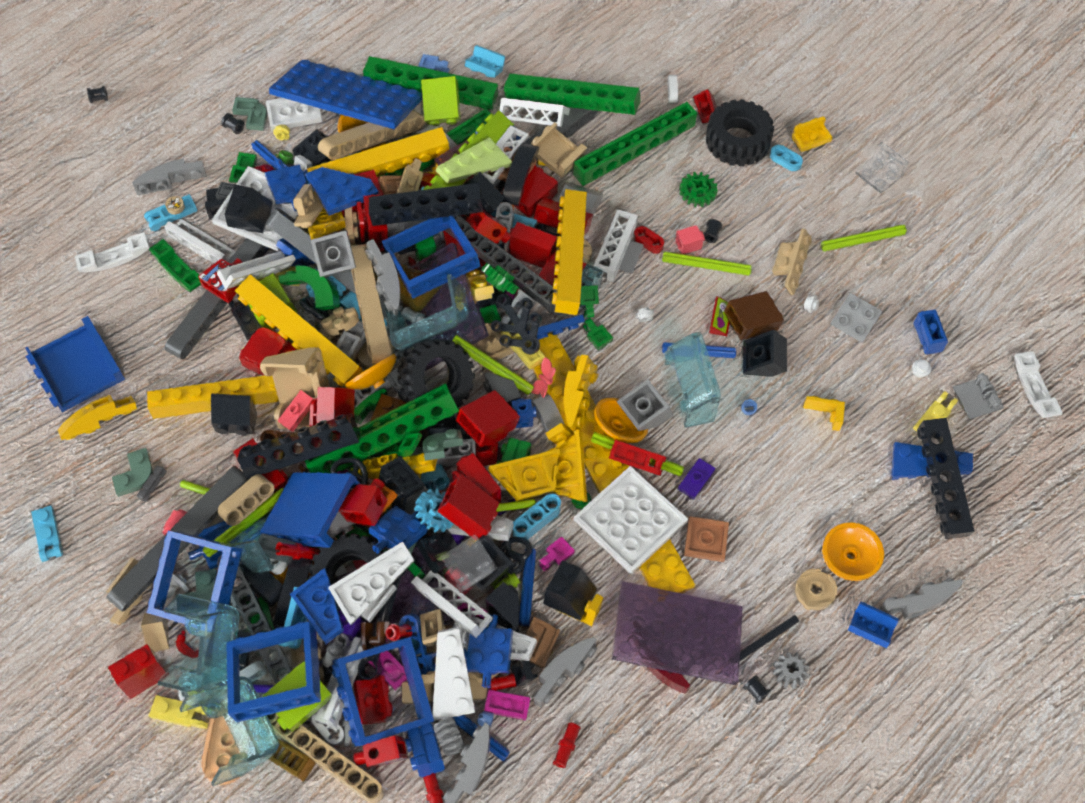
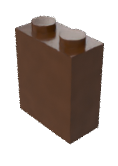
M767 291L729 300L724 310L740 340L749 339L773 329L778 331L784 321L782 313L779 312L774 300Z

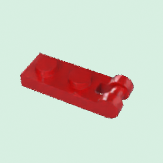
M614 440L608 459L661 476L663 471L661 468L663 463L666 462L667 457ZM650 459L656 460L654 467L648 466Z

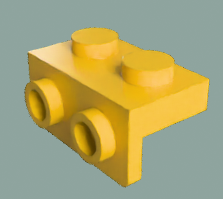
M824 116L814 118L806 123H800L794 127L791 138L801 152L832 141L833 137L824 125L826 121Z

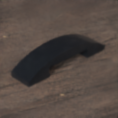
M522 143L519 147L506 179L502 194L505 198L502 202L519 206L524 193L523 187L532 163H535L540 149L539 146Z
M304 558L299 560L293 559L291 564H289L273 624L284 627L291 601L290 593L293 592L294 587L298 588L307 581L309 567L312 565L313 560Z

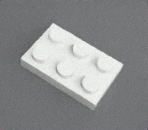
M285 98L266 101L271 131L280 124L293 128L322 122L320 109Z

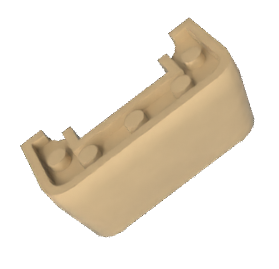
M309 347L267 356L260 363V369L265 376H273L280 402L278 408L274 411V419L279 429H287L278 422V419L300 390L312 398H317L318 387H330L320 348ZM310 411L296 429L305 426L310 427Z

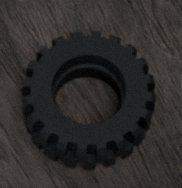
M735 99L729 103H722L721 107H716L709 117L706 132L708 149L710 152H713L712 155L720 158L721 162H728L732 166L734 164L739 166H745V164L752 165L755 161L759 162L770 149L774 133L773 119L766 110H763L761 105L757 106L752 101L746 102L743 99L736 101ZM741 128L747 130L753 136L739 138L731 135L727 130Z
M424 339L423 342L415 343L414 348H409L406 351L408 355L406 357L402 356L400 361L403 363L402 368L398 367V373H401V378H398V384L403 386L400 389L402 395L407 396L406 400L410 402L429 392L424 383V371L431 360L439 357L445 361L448 367L449 379L446 385L457 407H460L464 403L462 400L469 398L470 394L468 392L470 389L473 390L474 384H472V379H475V373L472 372L474 364L468 360L470 358L468 352H463L464 348L450 340Z
M346 534L340 535L338 540L332 538L334 541L330 548L320 547L319 550L321 552L319 555H314L312 558L314 565L309 567V572L312 575L309 579L325 568L330 583L333 585L337 569L345 562L362 560L369 563L384 552L383 550L378 554L374 552L372 547L377 543L375 541L372 542L366 536L360 538L358 534H351V537H348ZM336 602L338 611H342L338 603Z

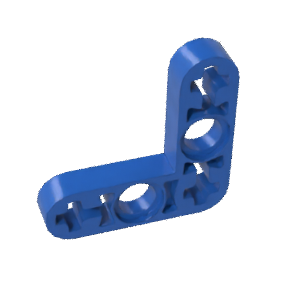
M409 613L401 618L399 625H405L409 620L414 622V626L411 627L412 631L406 630V632H417V634L411 635V639H416L420 644L419 649L414 651L415 655L421 652L422 655L418 656L417 662L423 663L420 673L421 675H426L427 672L435 671L436 669L434 658L437 651L427 652L426 645L422 642L420 618L414 613ZM464 649L465 659L467 661L468 651Z

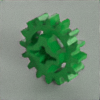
M693 172V176L687 174L686 178H682L679 195L683 196V201L688 200V205L694 203V207L697 204L703 207L704 203L710 205V202L714 201L715 196H717V183H714V178L709 179V174L703 176V172H700L699 175Z
M486 263L481 269L488 275L486 280L499 291L504 292L507 290L515 294L518 290V285L513 282L515 277L498 264L494 267Z

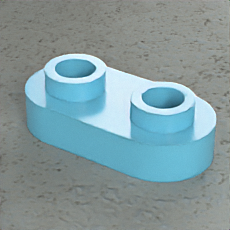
M775 145L771 149L770 158L772 161L790 171H798L801 168L803 159L799 154L783 145Z

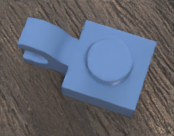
M426 54L422 55L418 66L449 73L450 70L448 68V61H439L438 56Z

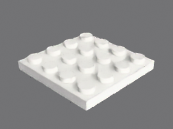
M248 166L236 185L254 188L271 200L273 205L269 217L275 208H279L296 220L298 212L294 211L291 203L275 204L265 178V173ZM231 191L213 217V224L278 251L279 248L276 244L282 237L267 225L264 233L227 227L224 214L232 194Z
M630 466L574 516V521L632 575L688 522V518Z

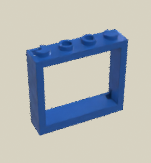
M453 216L428 219L382 241L385 253H390L397 273L412 299L480 267L478 254ZM450 228L466 254L409 280L394 254Z
M168 530L167 536L164 539L162 555L159 559L157 575L153 582V591L148 601L147 613L206 631L221 632L243 548L179 531ZM181 541L223 552L206 621L164 610Z
M309 621L299 622L288 627H278L273 631L259 632L253 636L239 637L227 642L228 715L236 723L321 702L317 631ZM304 638L306 686L240 703L239 654Z
M411 637L332 660V675L334 678H337L339 685L337 687V694L339 699L343 700L345 707L343 708V716L349 722L351 730L348 733L355 746H362L434 722ZM398 648L418 719L365 737L345 663Z

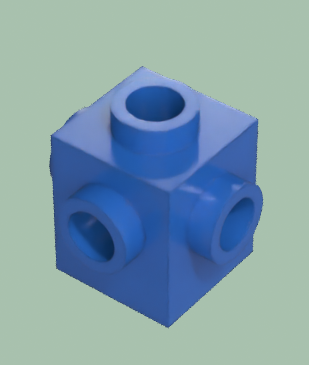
M520 398L512 401V408L520 416L516 428L533 427V418L537 417L536 406H532L531 399Z

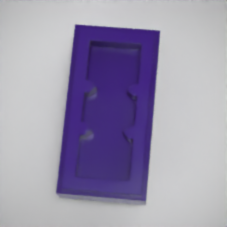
M699 458L677 490L694 500L716 468Z

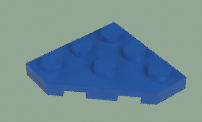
M324 167L306 173L308 182L311 184L329 216L353 207L359 201L363 203V196L379 195L378 190L369 178Z

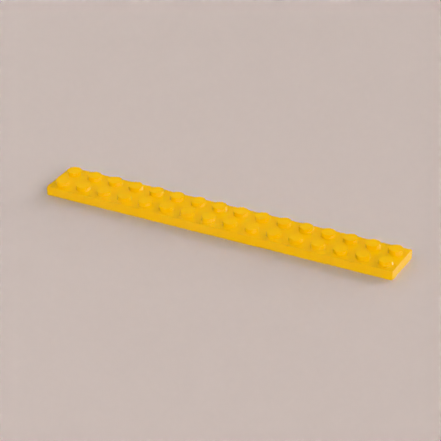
M551 332L548 333V337L539 340V350L551 361L552 367L556 368L555 374L552 377L553 382L551 385H548L546 396H551L564 424L569 427L564 410V388L568 370L576 372V369L558 336L553 335ZM539 364L532 370L537 379L542 380L539 378L540 374L543 375L541 364ZM587 390L585 394L589 398L590 405L584 415L583 427L580 428L583 439V452L586 457L584 464L600 494L630 466L608 459L611 449L591 442L594 432L607 437L610 436L604 433L597 424L594 416L596 405ZM670 539L639 567L658 604L694 589L696 586Z

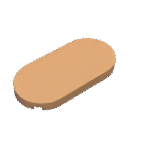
M228 698L224 699L212 711L201 761L205 776L217 785L231 784L244 773L255 718L236 723L228 715ZM240 698V703L245 702V700Z

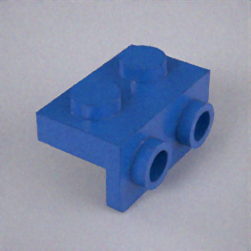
M859 602L852 616L848 631L887 649L899 619L864 602Z

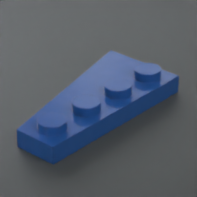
M895 442L893 445L891 480L908 477V479L918 476L929 477L926 472L927 461L922 455V446ZM955 451L960 474H971L973 471V453ZM936 456V460L943 463V459Z

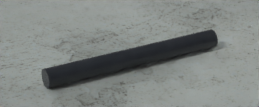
M793 615L729 658V663L732 666L736 665L799 622L798 617Z

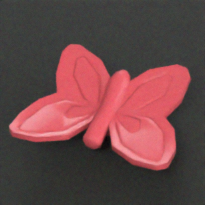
M546 357L541 363L543 375L540 374L539 378L542 380H537L533 384L534 388L531 392L535 395L541 393L542 398L546 395L548 385L552 384V377L556 371V368L552 367L551 361Z

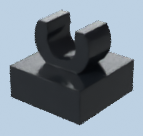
M519 660L511 666L512 673L515 676L516 687L524 686L529 681H533L538 677V674H532L531 671L535 667L534 663Z

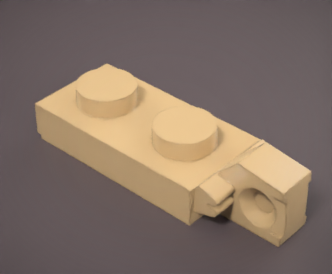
M415 158L411 166H406L397 193L418 191L423 177V173L419 171L422 161Z

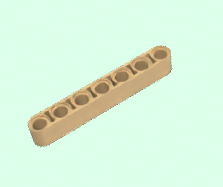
M413 110L395 130L367 123L322 139L318 144V150L329 159L336 160L384 143L394 137L420 130L425 124L424 116Z
M366 244L353 245L351 248L356 268L352 269L351 272L370 361L372 365H375L389 357L391 349L379 295L375 286L376 281L372 263L365 253Z
M277 714L270 721L266 720V716L260 717V720L268 729L311 758L318 766L367 802L378 803L382 800L384 791L378 780L304 726L300 725L293 732L283 733V728L277 722V719L280 718ZM309 737L306 745H299L301 738ZM320 749H325V756L322 758H317V751H319ZM336 762H343L342 769L338 771L333 770ZM354 774L361 775V779L357 783L350 782V778ZM371 787L379 788L375 796L367 795Z

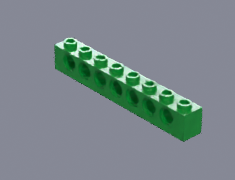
M369 56L363 69V75L370 77L372 80L385 81L388 84L400 85L403 88L414 89L421 93V80L455 76L458 80L459 102L482 109L493 110L498 97V84L372 56Z
M511 73L504 85L505 97L507 99L563 105L579 109L635 115L641 102L640 88Z
M688 102L679 105L574 161L573 175L582 186L587 185L691 129L696 124L697 112Z
M444 384L358 427L361 432L359 443L305 460L306 466L311 473H331V466L336 460L344 457H354L363 461L367 457L399 443L406 434L418 433L447 417L453 416L459 412V409L447 385ZM345 463L338 466L337 472L347 469L353 463Z

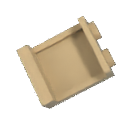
M554 122L543 130L540 137L536 136L531 145L540 147L537 158L563 178L573 168L574 161L585 155L587 147L583 144L577 147L556 129L558 124Z

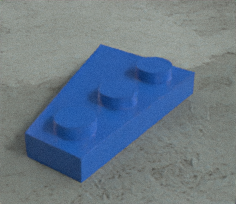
M583 314L539 327L537 339L546 338L548 333L551 332L553 335L563 333L565 328H568L569 331L579 328L578 324L585 322Z
M324 568L290 593V595L322 640L327 644L341 634L344 629L335 598L328 588L331 586L327 570Z

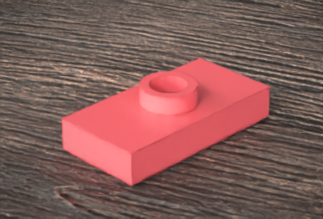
M300 390L278 419V422L291 432H294L310 411V403L313 398Z

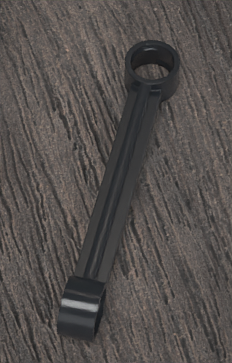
M406 570L392 583L397 589L379 610L373 636H377V622L390 621L400 579ZM381 653L368 656L359 663L358 674L362 679L374 680L381 675L382 664L379 661ZM369 661H372L376 668L374 675L371 677L365 673V665Z

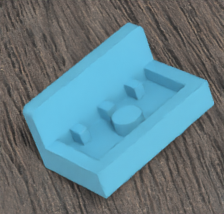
M476 45L473 55L466 60L465 67L470 68L474 72H481L487 77L495 78L503 71L506 57Z

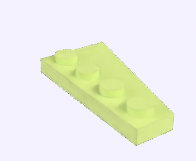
M489 137L437 166L436 172L448 184L467 179L468 176L476 175L478 172L483 174V172L490 170L491 172L497 171L501 167H511L512 161Z

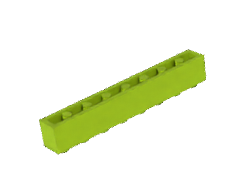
M500 110L494 115L491 113L485 119L487 123H482L476 129L477 135L473 133L467 139L469 144L464 143L458 151L461 154L489 137L496 144L510 125L513 126L514 124ZM436 174L430 181L431 187L427 185L423 190L459 186L466 179L447 184L441 176Z

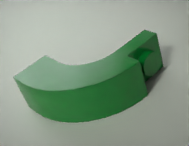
M296 266V271L285 272V275H279V283L286 286L309 284L315 294L316 308L331 310L340 307V298L335 284L329 277H320L318 270L307 266Z

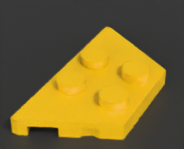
M323 208L314 223L307 228L312 240L345 228L346 225L341 211L329 216Z
M577 429L572 437L566 441L563 439L555 448L549 450L560 449L557 462L556 489L550 493L587 502L582 432Z
M560 449L491 465L488 467V470L516 501L550 493L556 489L557 462Z

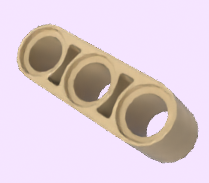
M262 474L254 475L221 503L218 508L219 516L230 526L238 525L273 494L274 485Z

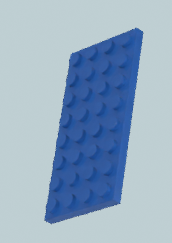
M309 60L298 62L269 88V94L394 130L423 100L422 93L417 92V90L388 84L385 81L372 80L367 76H359L353 72L341 71L338 68H330L324 64L312 63Z

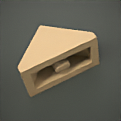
M147 612L144 613L141 628L145 644H148L154 652L169 650L167 619Z
M440 609L420 615L422 642L428 647L437 645L438 631L446 629Z

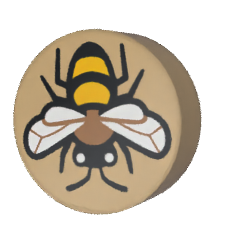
M178 196L170 197L165 203L170 214H179L185 208L182 198Z

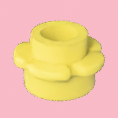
M280 124L273 130V134L278 140H288L290 129L286 125Z

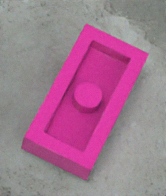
M388 651L381 653L379 658L382 664L381 675L385 676V681L396 691L403 682L407 681L404 667ZM369 661L368 663L376 670L374 663Z
M488 690L484 711L492 712L494 715L526 721L530 698Z

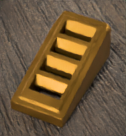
M280 739L276 740L265 757L303 782L316 764L311 758ZM285 748L280 757L276 759L281 749ZM291 752V754H290V756L288 757V759L286 760V762L283 763L284 760L286 759V757L288 756V754ZM299 757L294 766L291 768V765L294 763L296 758Z

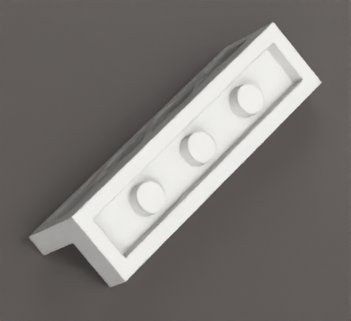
M502 98L500 111L503 114L505 113V107L512 108L514 112L506 116L511 121L551 126L554 122L551 121L549 116L553 113L558 114V120L555 122L558 124L557 127H562L564 115H569L570 108L563 105ZM522 109L527 110L529 113L524 118H521L518 113ZM537 111L544 114L540 120H537L534 116Z
M510 125L496 145L512 160L521 144L525 143L528 139L529 134ZM516 135L522 138L520 140H516ZM512 146V151L504 152L503 149L505 147L510 148ZM505 167L499 168L493 176H490L488 171L483 172V175L491 183H494Z
M618 209L593 268L606 272L607 280L611 282L615 280L636 229L638 215ZM619 216L629 219L628 222L620 224L618 221ZM620 230L622 236L614 238L612 233ZM614 244L616 250L609 253L606 247ZM608 258L610 261L609 267L601 265L600 261Z
M180 219L176 225L168 221L164 226L168 237L213 264L220 259L229 262L236 253L235 250L183 219ZM181 227H186L188 229V232L181 229ZM195 236H201L202 241ZM208 244H214L215 247H216V249L213 248V247H211V246L208 245ZM223 252L229 253V256L226 258Z
M279 251L220 269L217 275L225 289L240 285L250 274L257 280L272 273L275 274L288 270L296 259L294 255L285 257L283 252Z
M430 571L423 580L416 576L411 582L421 594L475 638L479 636L493 619L438 573L435 574ZM433 577L438 580V588H431L427 585ZM452 591L453 600L443 598L442 592ZM466 602L468 604V612L459 611L457 603ZM481 614L485 619L477 626L472 621V616Z
M354 637L353 641H349L344 648L342 657L362 652L361 638ZM362 659L345 663L351 686H353L358 672V665ZM332 675L327 689L332 694L331 700L318 710L315 720L337 728L344 704L337 694V687L339 686L337 678H334Z

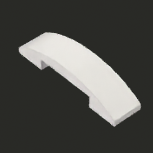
M145 232L128 237V243L96 254L91 250L75 256L78 271L95 272L106 270L137 258L149 249Z
M1034 352L1015 354V363L1020 381L1037 413L1043 418L1062 415L1063 412L1056 397L1051 398L1038 371L1040 364Z

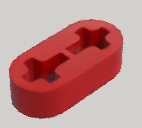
M639 226L634 230L635 242L644 244L643 247L654 254L663 251L664 239L645 226Z

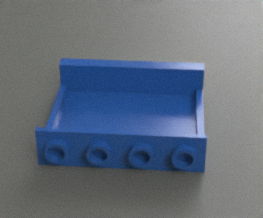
M88 316L81 319L84 326L33 352L30 351L28 346L25 347L28 355H26L28 362L31 366L35 365L36 367L33 370L39 380L43 379L44 383L41 385L46 394L50 392L52 395L49 400L54 408L59 407L62 413L125 380Z
M293 472L260 533L301 543L303 546L330 548L334 540L327 534V531L350 488H355L360 483L357 481L356 476L351 473Z

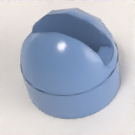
M752 399L745 400L741 406L742 412L745 415H753L757 411V403ZM753 407V410H745V409H744V408Z
M488 711L481 712L478 715L477 724L483 726L486 723L491 728L494 713Z

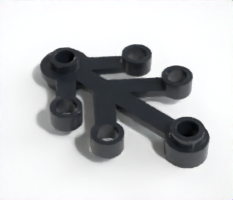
M507 294L499 295L497 297V305L506 311L513 325L503 324L498 320H494L491 323V329L497 333L501 331L516 333L522 338V340L512 339L508 335H502L499 340L500 344L504 347H520L528 355L535 354L540 348V342L536 337L539 324L542 322V316L537 312H533L529 316L530 309L533 307V301L529 298L521 300L522 313L519 319L512 308L513 298ZM528 318L532 323L529 334L526 331ZM508 338V342L504 344V340Z

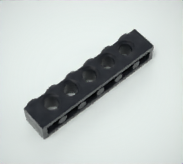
M480 183L369 197V216L373 226L483 212V195Z
M352 413L347 415L340 414L332 420H322L314 426L301 427L296 432L290 434L283 433L278 438L272 440L265 439L253 446L247 445L240 450L237 461L246 478L250 479L256 474H265L359 443L361 432ZM332 431H338V432H340V433H339V434H335V433H333ZM313 437H319V438H321V439H320V440H316V439H314ZM295 443H300L302 446H297Z
M947 418L924 420L919 425L917 434L923 444L922 455L927 461V475L931 477V493L936 498L935 510L940 515L941 533L944 534L945 539L968 537L975 531ZM931 438L937 439L939 444L933 443ZM936 456L941 457L943 463L938 462ZM940 475L946 476L948 482L943 481ZM945 494H949L952 497V501L947 500ZM949 513H954L957 516V520H953Z

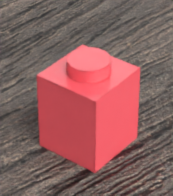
M697 225L676 232L675 242L681 254H688L702 249L705 238Z

